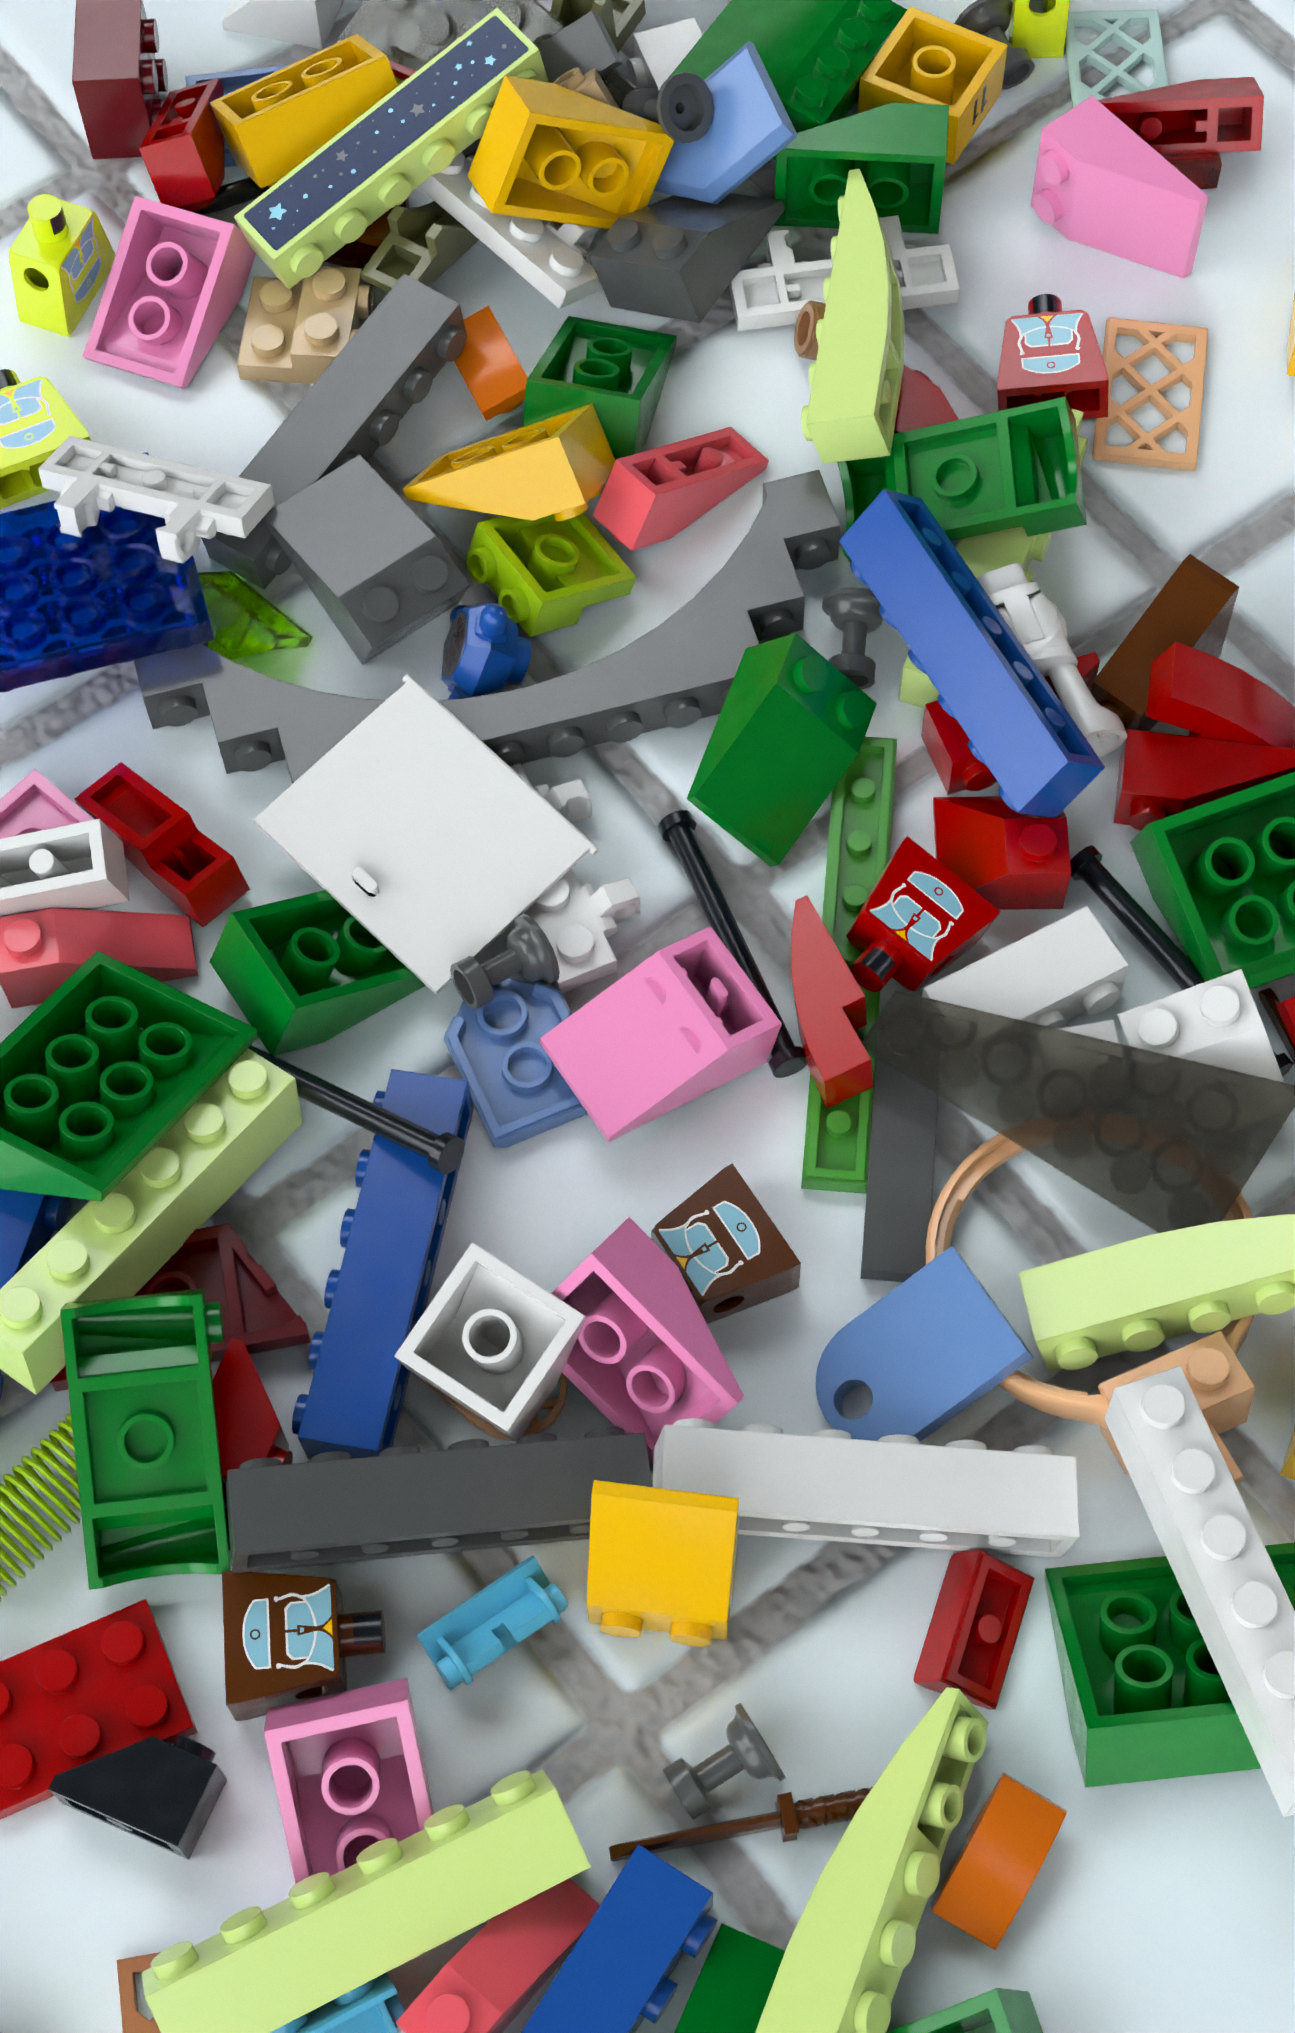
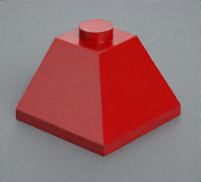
M1001 796L933 797L935 856L940 863L999 910L1063 909L1071 876L1068 826L1064 811L1056 818L1020 814L1011 809Z

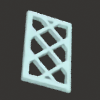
M1158 9L1068 12L1065 47L1072 108L1091 96L1097 100L1105 99L1102 95L1116 83L1132 93L1168 86ZM1128 26H1147L1149 40L1142 45L1122 31ZM1092 27L1100 32L1101 35L1088 46H1085L1076 40L1075 28ZM1111 41L1131 53L1119 66H1115L1097 54ZM1141 61H1144L1153 68L1154 82L1149 87L1128 74ZM1086 62L1106 75L1092 89L1081 82L1080 67Z

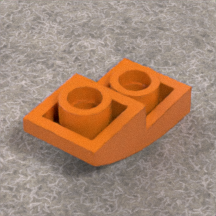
M489 305L463 319L467 334L466 342L460 355L454 360L486 421L499 414L509 413L522 404L525 400L526 380L528 378Z
M1003 1772L968 1831V1841L933 1899L931 1911L996 1950L1034 1882L1059 1832L1067 1811Z

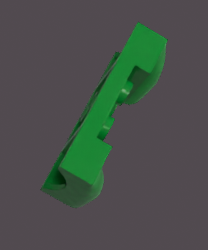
M1066 396L896 433L893 435L890 456L837 462L845 500V533L883 489L922 498L950 541L1022 526L1029 537L1087 525L1076 419ZM843 548V553L851 564L852 560Z
M203 1288L65 1303L60 1309L89 1590L155 1576L192 1573L217 1575L222 1574V1571H231L232 1562L227 1504L223 1487L210 1361L212 1357L211 1344L224 1343L220 1301L207 1302L206 1291Z

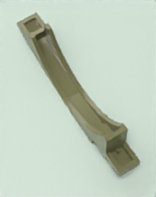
M553 0L542 42L590 11H594L599 14L617 52H619L645 16V1ZM435 201L420 207L411 208L396 205L387 217L390 232L360 272L361 278L387 292L394 287L403 274L414 278L426 286H430L479 239Z

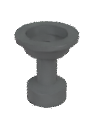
M977 0L959 15L955 24L1008 45L1002 90L1015 87L1031 75L1035 64L1025 48H1012L1005 35L1010 24L1013 3L1011 0Z
M682 72L668 78L663 83L660 91L650 87L631 90L624 98L622 110L660 124L665 134L674 141L691 143L698 141L707 133L712 123L714 105L712 94L707 84L696 74Z
M841 588L828 592L822 601V610L830 616V620L836 628L843 631L841 654L832 656L829 662L860 689H866L875 683L876 669L874 660L865 656L867 633L875 631L884 621L879 612L881 604L870 589Z
M522 914L514 919V930L508 934L506 939L507 951L482 964H479L475 958L468 956L451 965L450 972L453 983L463 1001L472 1010H476L491 1002L494 996L492 986L517 973L527 980L533 982L541 980L548 985L559 980L560 971L554 950L543 930L530 916Z
M741 1703L734 1706L736 1715L726 1728V1737L729 1745L694 1767L680 1758L663 1769L673 1790L693 1820L711 1809L708 1792L743 1770H746L751 1777L759 1780L775 1777L781 1782L786 1778Z

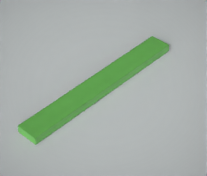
M865 736L859 754L832 790L822 922L849 969L862 953L848 942L846 934L889 862L897 739ZM860 986L865 995L867 1025L855 1030L872 1061L873 1087L827 1109L810 1073L801 1189L866 1194L880 991L870 992Z

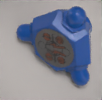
M494 602L455 607L450 614L451 627L443 649L441 680L448 686V691L451 693L448 699L482 696L486 693L504 689L506 683L519 685L523 681L529 666L531 642L527 638L518 636V626L508 617L505 608Z

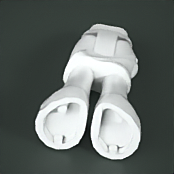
M1019 563L1010 564L977 578L978 582L1041 674L1050 677L1059 700L1097 756H1104L1117 749L1127 738L1126 730L1117 714L1098 704L1076 667L1078 664L1077 658L1067 641L1066 622L1064 617L1058 612L1057 605L1051 603L1041 593L1038 583L1028 582L1022 565Z

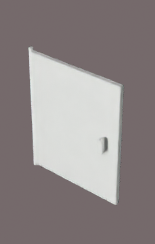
M406 674L402 679L405 683L253 820L265 834L437 995L452 981L450 972L452 964L468 956L477 958L514 923V919L524 914L585 855L590 852L594 856L599 851V848L410 674ZM354 879H355L367 892L372 893L374 896L372 897V896L367 895V894L354 882Z

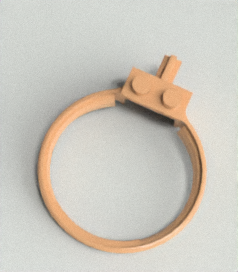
M1099 1111L1057 1113L1020 1123L997 1134L978 1147L954 1171L939 1195L928 1225L926 1265L950 1247L955 1222L964 1203L988 1174L1010 1158L1024 1151L1064 1140H1109L1150 1151L1170 1161L1191 1176L1208 1193L1225 1221L1253 1218L1240 1190L1229 1175L1214 1159L1179 1134L1143 1119L1122 1114ZM1254 1315L1231 1321L1226 1327L1216 1333L1100 1383L1098 1389L1101 1394L1089 1395L1088 1391L1048 1384L1019 1370L1000 1382L998 1386L1021 1402L1039 1411L1065 1419L1099 1425L1104 1438L1127 1476L1129 1472L1104 1419L1114 1388L1181 1366L1233 1480L1237 1484L1243 1481L1244 1476L1219 1434L1246 1423L1255 1385L1236 1355L1247 1337Z

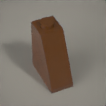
M1191 554L1182 561L1092 682L1091 694L1102 707L1118 715L1126 732L1127 729L1150 731L1158 723V720L1146 717L1151 662L1171 645L1178 642L1217 658L1221 655L1239 586Z

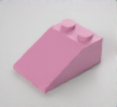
M1093 96L1042 128L1031 207L1043 222L1051 224L1068 240L1181 278H1185L1192 273L1209 197Z
M135 196L82 357L186 390L242 298L256 253L250 248L241 229L232 223Z
M630 1217L608 1236L551 1293L586 1316L584 1325L562 1373L615 1427L622 1428L625 1434L645 1432L648 1458L652 1465L654 1446L664 1425H673L678 1420L689 1418L708 1420L715 1425L744 1397L678 1266Z
M408 1678L267 1708L264 1735L295 1884L321 1872H328L332 1876L356 1864L357 1856L364 1849L378 1841L396 1838L400 1842L425 1829L424 1822L434 1814Z

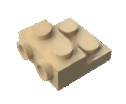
M321 266L316 273L300 280L290 289L279 278L254 277L237 361L240 380L314 384L362 325V320L367 319L373 312L372 285L364 284L360 274L362 268Z

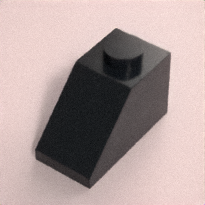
M180 1735L177 1736L173 1745L152 1736L55 1775L48 1789L62 1804L189 1860L227 1782V1778L218 1765L212 1763L216 1753L210 1748Z

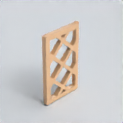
M1109 317L1106 320L1102 357L1109 379L1108 417L1096 418L1092 452L1093 460L1195 471L1198 455L1208 328ZM1116 335L1134 336L1144 346L1123 358L1115 350ZM1174 341L1195 343L1193 359L1183 365L1166 346ZM1154 354L1171 373L1151 385L1133 367ZM1123 375L1140 393L1119 406L1110 397L1112 380ZM1180 381L1190 389L1189 406L1181 412L1161 395ZM1150 402L1168 420L1147 433L1129 414ZM1116 422L1135 439L1134 442L1126 447L1105 445L1107 428ZM1178 429L1186 437L1185 453L1167 452L1157 441Z

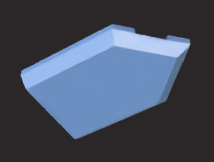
M749 41L704 80L712 94L714 105L712 123L707 133L698 141L691 143L674 141L654 192L717 205L798 137L754 43Z
M511 977L492 986L493 1000L478 1009L472 1010L463 1001L457 1015L453 1016L444 1036V1042L461 1079L468 1081L472 1102L494 1148L510 1147L588 1114L539 1043L543 1035L572 1015L561 990L538 982L535 985H531Z

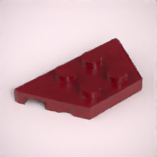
M229 1223L195 1229L183 1243V1246L134 1295L205 1288L207 1302L220 1301L224 1343L211 1344V1362L222 1360L231 1338L243 1341L249 1354L311 1343L307 1324L300 1315L297 1316L278 1291L274 1281L249 1254L246 1245ZM66 1365L50 1381L56 1392L68 1390Z

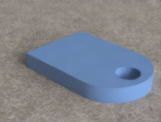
M951 1246L835 1334L824 1349L818 1363L816 1396L820 1409L831 1427L850 1433L851 1439L878 1441L881 1437L887 1435L901 1434L916 1437L921 1442L1033 1359L1034 1356L960 1253ZM856 1386H869L873 1396L870 1410L859 1419H846L842 1411V1402L847 1392Z

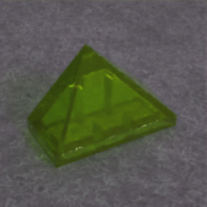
M232 571L197 572L190 582L203 645L231 661L308 647L313 638L312 635Z

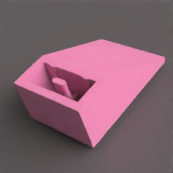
M709 926L654 953L543 1035L539 1043L607 1142H610L767 1063L782 1023L713 928Z

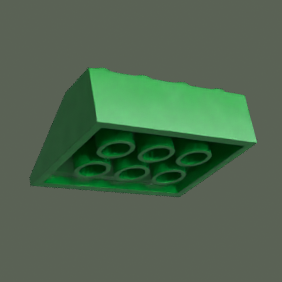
M731 0L668 78L674 74L688 72L696 74L704 81L748 41L752 42L796 132H802L845 118L859 99L861 76L907 9L891 0Z
M1295 772L1148 823L1130 841L1153 900L1205 982L1242 969L1249 989L1252 990L1295 974Z
M96 951L0 1043V1189L103 1201L258 1038V1029Z
M1295 1542L1265 1545L1295 1610ZM1166 1556L1045 1569V1584L1070 1730L1085 1787L1262 1769Z

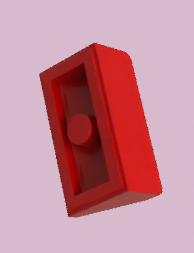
M981 1549L954 1553L949 1560L913 1681L941 1694L947 1687L960 1689L972 1704L989 1710H995L1034 1578Z

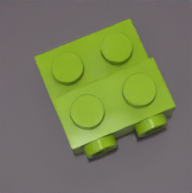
M584 513L559 522L555 520L553 514L534 521L501 516L478 522L466 556L467 569L473 581L478 584L487 583L498 596V604L505 608L508 617L515 624L519 623L529 637L577 624L584 607L629 595L637 578Z

